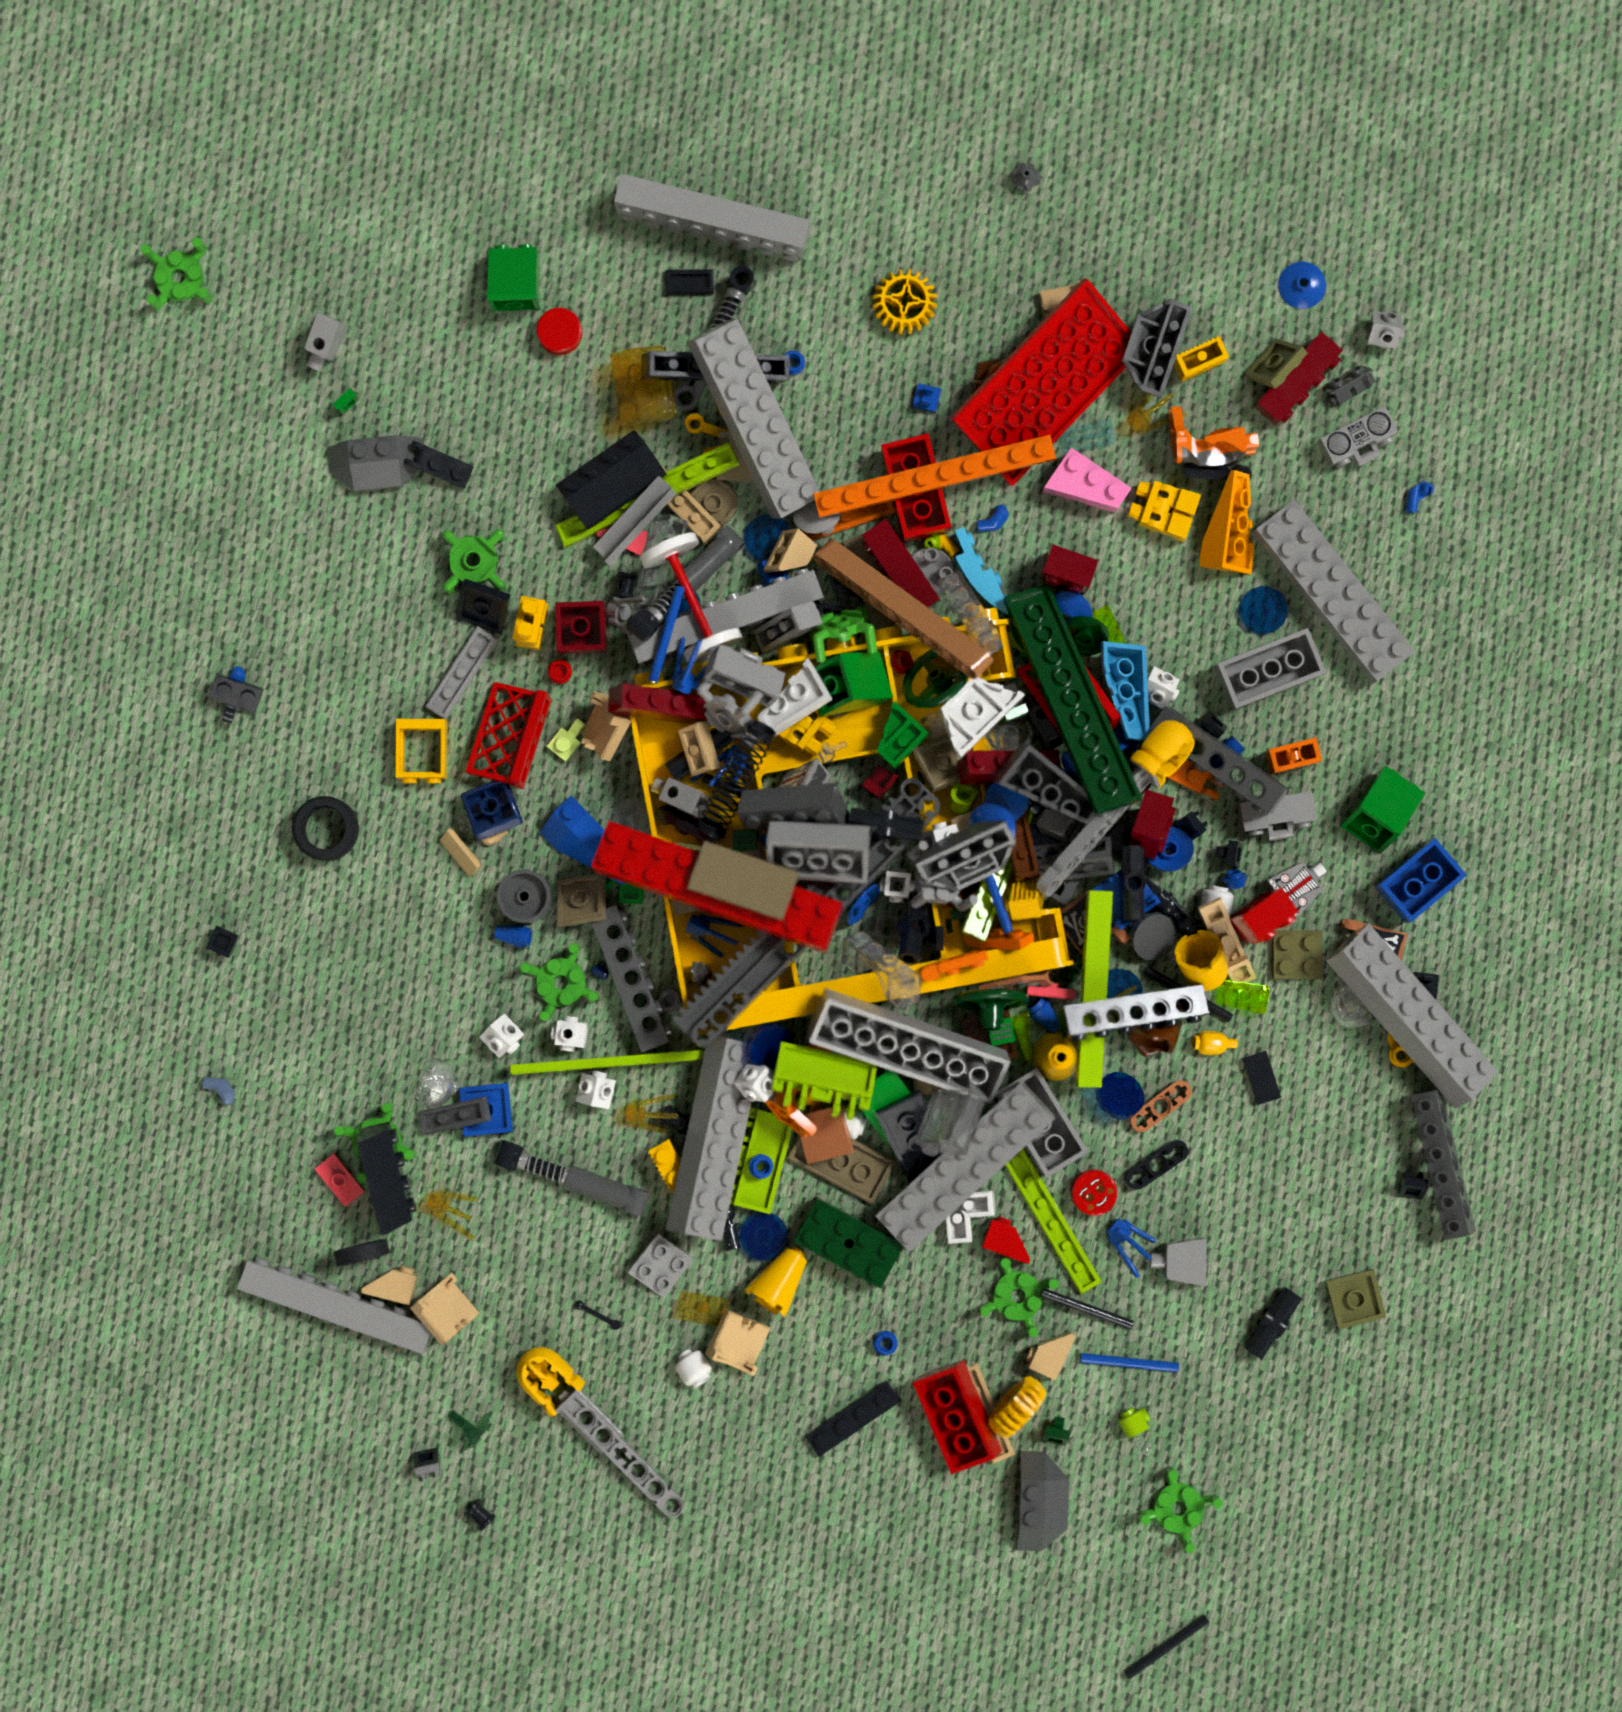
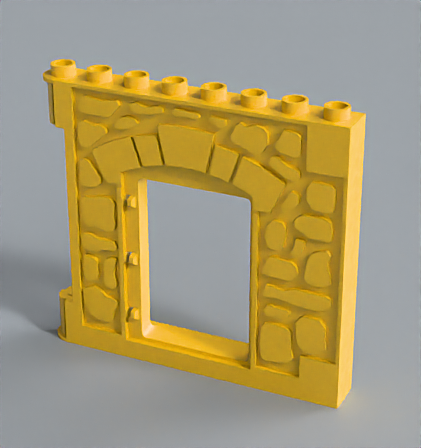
M997 608L982 609L969 613L970 624L955 628L983 647L993 658V663L979 678L985 679L988 683H1001L1016 678L1006 627L1010 625L1009 619H999ZM941 617L945 621L950 623L949 617ZM900 626L875 630L877 652L881 654L893 698L878 706L851 711L849 714L839 718L828 717L837 726V729L830 738L818 732L815 739L824 746L816 757L806 751L802 754L776 736L773 743L769 744L770 749L765 751L766 757L762 758L763 762L759 764V770L755 771L756 776L752 778V784L748 785L749 790L763 789L762 778L766 775L792 771L815 758H818L824 765L878 755L877 749L883 737L884 727L888 721L894 701L929 732V735L920 745L948 736L939 712L946 703L932 708H917L909 704L902 693L903 679L906 673L898 674L891 666V655L896 650L909 652L914 663L918 657L929 651L930 648L913 635L903 637L902 627ZM851 635V639L845 642H838L836 638L825 640L827 649L825 651L826 660L840 653L868 652L867 644L855 645L854 635ZM795 644L777 649L779 660L764 662L761 665H771L779 671L786 673L781 689L782 692L789 684L788 680L793 675L796 676L804 667L802 664L807 658L812 661L814 667L823 662L816 661L815 653H807L806 644ZM941 656L932 659L936 667H945L947 670L955 667ZM708 662L693 664L690 673L695 675L694 680ZM687 665L682 666V670H685ZM924 666L919 670L912 682V692L917 697L928 686L926 678L929 673ZM662 671L658 683L648 680L650 672L633 676L635 685L679 691L672 687L673 680L664 681ZM713 684L708 690L713 696H723L724 694L732 696L739 708L748 700V698L716 684ZM692 689L690 692L693 694H698L697 689ZM757 703L749 713L751 719L759 721L757 716L766 706ZM630 716L652 836L674 844L678 842L703 846L692 835L681 834L675 829V826L671 824L663 825L660 821L656 820L655 812L661 806L666 805V803L659 800V794L651 791L656 778L665 782L669 777L674 779L665 763L684 751L678 730L691 724ZM714 726L709 727V731H711L712 729H715V727H714ZM990 730L969 751L995 750L992 731ZM736 738L734 742H732L727 747L718 752L717 757L720 756L726 748L730 750L733 745L743 743H741L739 738ZM759 744L763 749H767V745ZM738 746L745 752L750 753L752 755H756L749 749L742 746ZM755 750L760 756L764 755L763 751ZM910 754L903 761L906 778L918 780L917 772L920 770ZM752 757L757 763L761 761L760 758ZM724 759L719 762V769L707 772V774L715 776L725 765ZM749 764L754 770L757 769V765ZM746 771L750 776H753V772ZM690 772L679 780V782L695 788L709 797H714L712 791L717 790L716 787H710L708 784L703 783L704 775L695 782H691L692 775ZM725 773L728 777L733 779L734 775ZM743 778L747 783L750 782L749 778ZM924 779V783H925L924 786L931 792V790L929 789V787H928V785H927V783H926V781H925V779ZM738 784V785H740L742 788H745V789L747 788L746 785ZM991 784L972 785L975 789L979 790L977 801L970 812L985 804V793ZM954 785L932 793L940 802V810L936 819L923 832L933 830L931 825L945 821L947 826L952 825L951 819L960 816L952 812L948 805ZM908 786L910 796H915L918 793L917 788ZM714 792L721 799L734 803L726 796ZM733 798L737 803L740 802L739 798ZM711 800L712 802L723 808L730 809L725 804L717 800ZM728 804L733 808V810H735L737 807L736 805ZM924 804V805H925L924 811H923V813L920 815V817L922 818V820H923V815H924L928 810H930L931 812H933V806H934L933 804H931V805H929V806L926 805V804ZM708 806V808H710L712 811L727 816L719 809L712 806ZM738 810L735 811V817L731 818L732 823L728 825L729 828L724 838L720 839L716 845L733 850V830H750L744 828L737 814ZM726 811L730 816H733V812ZM705 813L709 818L724 823L718 817ZM723 818L727 823L730 821L729 818ZM754 830L758 831V836L765 832L763 830ZM758 838L757 849L761 848L763 861L767 862V849ZM1013 870L1011 872V875L1009 877L1008 883L1002 896L1004 905L1005 898H1007V886H1011V881L1014 876ZM663 897L683 1006L685 1010H688L689 1007L686 1002L695 1003L694 994L703 995L696 983L690 984L687 981V975L691 974L692 962L702 961L704 965H708L712 971L711 980L716 982L715 973L723 975L722 966L730 968L729 959L737 961L736 952L744 954L743 945L751 947L750 938L758 939V930L745 925L742 927H732L706 922L710 924L709 929L738 941L737 945H733L706 934L705 938L701 937L723 953V957L720 958L699 942L690 939L691 935L685 932L692 915L699 917L700 914L708 917H718L703 910L673 915L671 899ZM930 903L934 925L943 926L944 949L939 951L940 957L938 960L808 985H802L799 982L794 961L727 1030L814 1014L825 988L873 1003L1075 965V960H1070L1060 908L1043 909L1042 917L1012 920L1011 913H1007L1013 930L1022 929L1023 932H1033L1034 941L1021 950L983 948L988 957V960L983 961V966L970 969L968 965L959 968V973L946 976L944 972L940 973L937 980L924 981L921 975H919V971L924 965L927 966V964L982 949L968 946L965 943L964 937L966 934L961 932L960 919L952 920L950 910L953 908H946L938 903ZM995 914L989 930L995 928L1002 929L997 914ZM945 919H951L953 933H947ZM791 941L784 945V950L787 953H794ZM743 995L740 997L733 996L734 1003L730 1007L727 1003L724 1005L730 1010L732 1015L735 1013L732 1008L737 1003L740 1005L744 1004ZM722 1011L714 1016V1021L717 1024H724L728 1019V1015ZM708 1021L706 1024H708L710 1028L706 1032H702L700 1030L698 1032V1035L708 1034V1032L711 1029H713L714 1032H717L718 1030L712 1026L710 1021Z

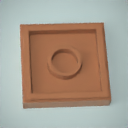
M840 1105V1112L837 1117L831 1116L832 1107L803 1114L816 1126V1132L812 1137L807 1135L803 1138L800 1135L807 1164L854 1153L842 1105Z

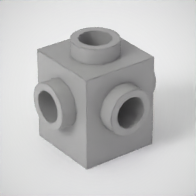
M1372 311L1367 329V344L1377 345L1381 348H1396L1398 340H1403L1405 334V325H1402L1401 315L1390 311Z

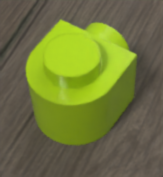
M955 784L951 790L948 802L951 811L959 815L969 813L977 801L979 790L975 789L972 785Z
M1130 1407L1120 1413L1121 1418L1118 1422L1128 1439L1149 1429L1147 1422L1151 1419L1144 1407L1137 1408L1136 1410Z

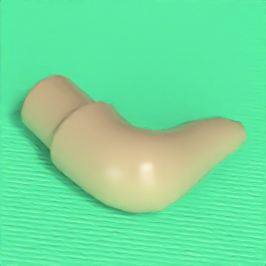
M505 830L481 841L483 844L491 846L501 841V838L509 832Z

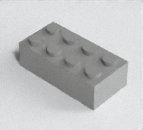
M1308 628L1219 662L1214 666L1231 712L1321 677L1326 673Z
M770 821L767 838V862L799 872V880L867 883L870 826Z
M1034 1067L998 1089L996 1098L998 1101L1001 1100L1022 1080L1056 1116L1044 1130L1026 1145L1041 1172L1047 1178L1087 1154L1088 1150L1038 1068Z

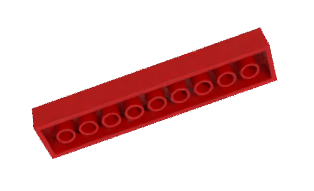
M608 821L591 865L594 872L824 954L827 953L843 910L842 902L795 886L784 919L781 921L688 889L700 852Z

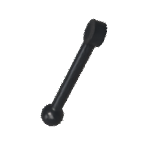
M577 1300L574 1304L577 1310L582 1309L611 1324L614 1330L619 1329L621 1326L619 1320H612L585 1306L581 1300Z

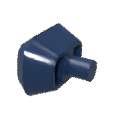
M602 962L600 966L594 965L590 969L591 975L602 980L607 979L608 969L605 968L606 963Z

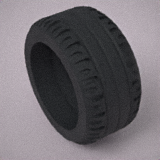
M319 796L306 801L297 810L293 819L292 834L296 845L307 856L321 861H332L345 856L354 847L359 835V823L356 814L345 802L330 796ZM321 808H331L338 811L345 821V833L342 840L330 849L315 847L309 842L306 835V824L309 817Z

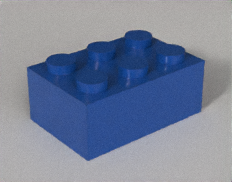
M1433 838L1425 842L1375 884L1374 887L1404 923H1410L1465 878L1467 874L1439 841Z

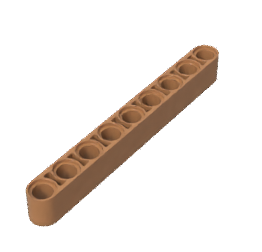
M834 539L828 540L813 555L814 561L820 568L968 677L977 679L993 663L992 656L983 647Z

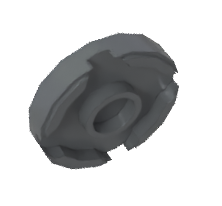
M1159 912L1144 914V921L1135 922L1130 930V947L1136 955L1145 960H1155L1162 957L1169 951L1174 942V924L1170 918Z

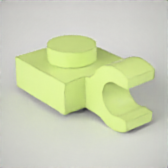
M577 718L568 732L561 728L547 747L567 762L581 744L576 738L586 724Z

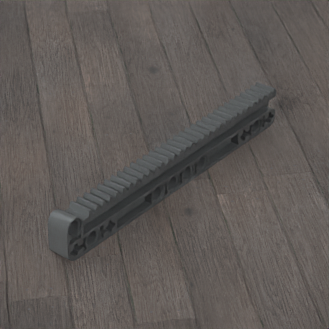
M908 778L903 781L900 788V796L897 799L890 797L888 799L889 806L884 804L881 806V810L893 811L898 813L899 816L922 819L920 815L924 811V804L928 806L933 804V812L928 810L923 815V820H925L923 831L936 819L940 810L939 800L920 781L914 778ZM907 786H914L917 788L918 793L911 797L906 795L904 789ZM870 833L867 883L813 880L814 883L805 882L808 891L842 902L843 912L913 840L900 838L899 847L896 845L890 847V839L879 838ZM845 889L849 892L850 896L847 900L841 901L836 897L837 891ZM758 930V939L750 938L752 946L744 944L743 949L745 953L737 951L736 956L738 960L730 958L729 963L731 967L723 965L722 970L724 974L716 972L715 977L717 981L714 982L709 979L708 984L710 988L701 987L703 995L694 994L696 1002L687 1001L689 1009L680 1008L682 1016H672L675 1024L697 1046L702 1048L709 1047L808 947L797 944L798 948L794 953H787L784 950V945L790 941ZM743 995L744 1004L740 1005L737 1003L732 1008L735 1012L732 1015L730 1010L724 1005L727 1003L730 1007L734 1003L733 996L740 997ZM721 1011L725 1012L728 1015L727 1021L724 1024H717L714 1021L715 1014ZM710 1021L712 1026L718 1031L714 1033L713 1029H711L707 1034L709 1039L707 1041L704 1039L699 1041L698 1032L700 1030L706 1032L710 1028L706 1023Z

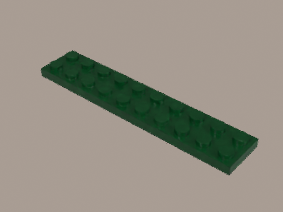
M1046 584L1005 596L1003 599L1004 605L1095 816L1140 802L1142 795L1050 585Z

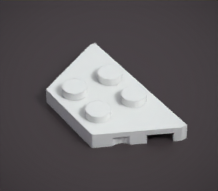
M979 677L977 679L971 678L960 692L942 706L939 711L957 758L960 760L1023 699L1025 694L1020 691L1016 693L1004 689L1002 685L988 683L985 679Z

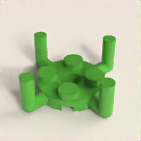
M200 238L192 240L195 250L191 255L173 251L162 258L148 244L141 246L142 253L157 265L153 278L161 293L158 297L153 294L147 297V302L155 310L161 309L168 299L182 301L191 299L195 295L205 303L212 302L213 297L207 289L202 288L203 270L198 261L204 255L207 248ZM179 270L184 271L186 274L184 281L180 283L174 282V273Z
M501 529L495 530L488 539L480 536H467L458 539L449 530L443 532V538L452 546L449 564L453 575L443 585L448 594H454L456 591L455 586L460 581L463 582L464 579L479 584L489 581L497 590L506 592L507 586L495 574L499 559L494 546L497 542H504L506 540V535ZM478 554L480 556V563L474 567L467 564L469 555Z
M860 606L855 610H842L841 615L833 616V612L820 616L822 624L809 631L811 644H814L817 662L826 661L824 639L836 638L838 642H845L851 639V635L860 632L866 637L868 653L877 652L874 626L869 624L868 611L865 606Z
M572 943L569 945V952L566 958L552 959L541 968L529 963H523L520 966L522 972L537 977V991L542 999L547 1002L544 1011L540 1013L542 1021H549L556 1006L564 1007L571 1005L581 996L590 1001H597L600 997L597 992L585 987L584 973L580 966L575 963L580 951L578 944ZM559 975L565 976L568 980L567 987L562 990L557 989L554 985V980Z
M391 1102L382 1105L383 1113L381 1117L365 1120L357 1129L345 1125L337 1126L334 1129V1133L337 1136L344 1135L353 1138V1152L361 1161L357 1146L361 1128L390 1122L392 1129L396 1128L399 1143H396L398 1152L402 1151L406 1160L414 1159L417 1156L416 1150L402 1145L400 1131L390 1121L395 1108ZM364 1169L357 1175L359 1183L367 1181Z
M1003 1256L999 1259V1263L1004 1275L995 1285L993 1292L994 1300L980 1305L979 1312L982 1316L987 1317L991 1311L998 1309L1003 1316L1010 1320H1022L1030 1337L1034 1338L1038 1335V1330L1035 1327L1032 1316L1041 1307L1042 1297H1040V1292L1042 1288H1058L1059 1282L1054 1277L1038 1282L1032 1275L1026 1272L1013 1271L1010 1260ZM1015 1289H1022L1025 1293L1024 1300L1019 1303L1011 1299V1293Z
M1169 1466L1165 1470L1168 1485L1163 1487L1158 1493L1154 1502V1508L1140 1511L1138 1518L1143 1525H1148L1151 1519L1157 1518L1158 1522L1167 1531L1180 1533L1182 1546L1187 1553H1193L1195 1546L1191 1542L1189 1531L1201 1523L1204 1507L1213 1505L1215 1508H1221L1223 1501L1216 1494L1201 1497L1190 1485L1178 1482V1472L1172 1466ZM1176 1501L1185 1503L1186 1509L1182 1514L1178 1515L1172 1511V1505Z

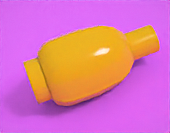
M1201 1031L1198 1035H1193L1192 1037L1193 1050H1198L1203 1055H1219L1224 1053L1227 1048L1236 1049L1238 1046L1237 1039H1228L1223 1033L1218 1031Z

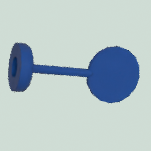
M1068 751L1063 752L1061 761L1064 768L1061 771L1065 774L1067 773L1076 783H1080L1081 781ZM992 783L985 793L984 803H995L1003 806L1011 813L1015 821L1026 811L1028 798L1001 785Z

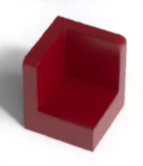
M878 764L861 788L882 801L898 778V775L892 774Z

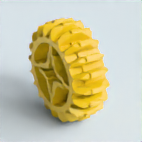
M898 269L897 277L890 272L888 273L890 281L882 278L880 281L882 286L877 285L875 287V291L879 294L873 295L872 300L877 302L873 304V310H880L876 313L875 317L876 319L885 317L881 325L884 327L891 323L889 327L890 332L894 331L895 326L899 327L898 334L900 335L903 333V328H907V333L912 334V326L919 332L921 331L920 322L928 326L929 320L927 317L934 318L935 313L932 310L937 309V303L932 301L937 299V294L930 293L934 290L933 285L925 286L928 283L927 277L921 281L919 280L920 272H917L913 277L911 276V269H907L906 275H903L902 270ZM904 284L900 293H892L891 296L887 295L893 287ZM911 285L922 293L924 300H920V297H916L911 293ZM907 291L908 301L911 302L907 303V306H905V311L903 312V305L901 304L905 292ZM885 303H889L890 306L898 309L899 318L888 311ZM923 308L917 316L906 319L907 313L910 310Z
M1029 1376L1019 1380L1017 1384L1008 1390L988 1418L989 1426L992 1427V1430L997 1435L999 1434L1002 1438L1010 1437L1032 1418V1415L1045 1399L1046 1390L1042 1384Z

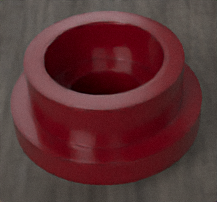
M896 650L892 653L891 666L896 673L904 674L912 668L913 659L909 652Z

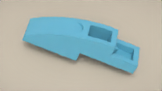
M964 527L955 530L954 536L962 554L955 556L954 561L963 578L990 608H997L998 613L1003 617L1008 616L1009 614L1003 602L1007 594H1002L1000 586H1003L998 572L994 573L992 568L982 571L981 568L984 567V563L980 554L975 555L972 547L975 545L971 532L966 533Z

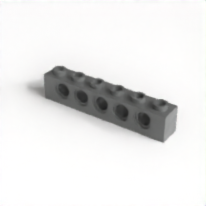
M1171 706L1163 708L1150 727L1151 732L1163 721L1175 720L1184 724L1191 731L1194 742L1198 740L1203 745V750L1200 754H1195L1193 750L1188 758L1194 761L1192 765L1203 773L1205 770L1213 775L1212 779L1219 785L1224 787L1227 784L1233 788L1232 793L1239 799L1244 800L1247 798L1253 802L1252 807L1263 815L1265 812L1268 814L1273 813L1289 788ZM1216 754L1220 755L1223 759V764L1220 768H1215L1212 764V758ZM1236 768L1240 769L1243 773V778L1240 782H1236L1232 778V772ZM1256 782L1263 786V793L1260 796H1256L1252 792V786Z
M618 905L606 908V920L592 922L640 1050L644 1052L670 1042L669 1036H672V1032L668 1022L663 1023L660 1014L664 1012L659 999H653L651 991L655 990L650 976L645 978L642 968H645L646 965L641 953L637 955L633 947L637 945V941L633 931L628 932L625 923L628 922L624 908L619 909ZM613 925H617L621 929V935L617 939H611L608 936V929ZM621 948L628 949L630 953L629 959L625 962H620L616 956L617 951ZM629 971H635L639 976L637 983L634 985L628 984L625 980V976ZM639 993H643L647 997V1004L642 1008L637 1007L634 1003V998ZM652 1016L656 1020V1026L653 1030H646L643 1027L645 1017Z
M1437 1088L1417 1092L1411 1095L1445 1240L1470 1236L1476 1230L1444 1096Z

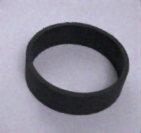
M387 1238L336 1250L333 1253L336 1266H343L387 1255L390 1251Z

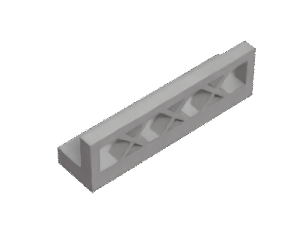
M658 475L595 543L593 548L605 558V562L610 566L668 504L677 491Z

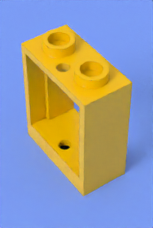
M396 719L395 777L402 779V783L415 784L417 779H426V783L440 784L441 779H447L448 721L446 719ZM405 731H440L439 772H405Z

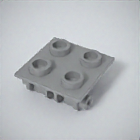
M657 1233L635 1263L631 1265L628 1273L664 1298L694 1259L669 1242L664 1235Z

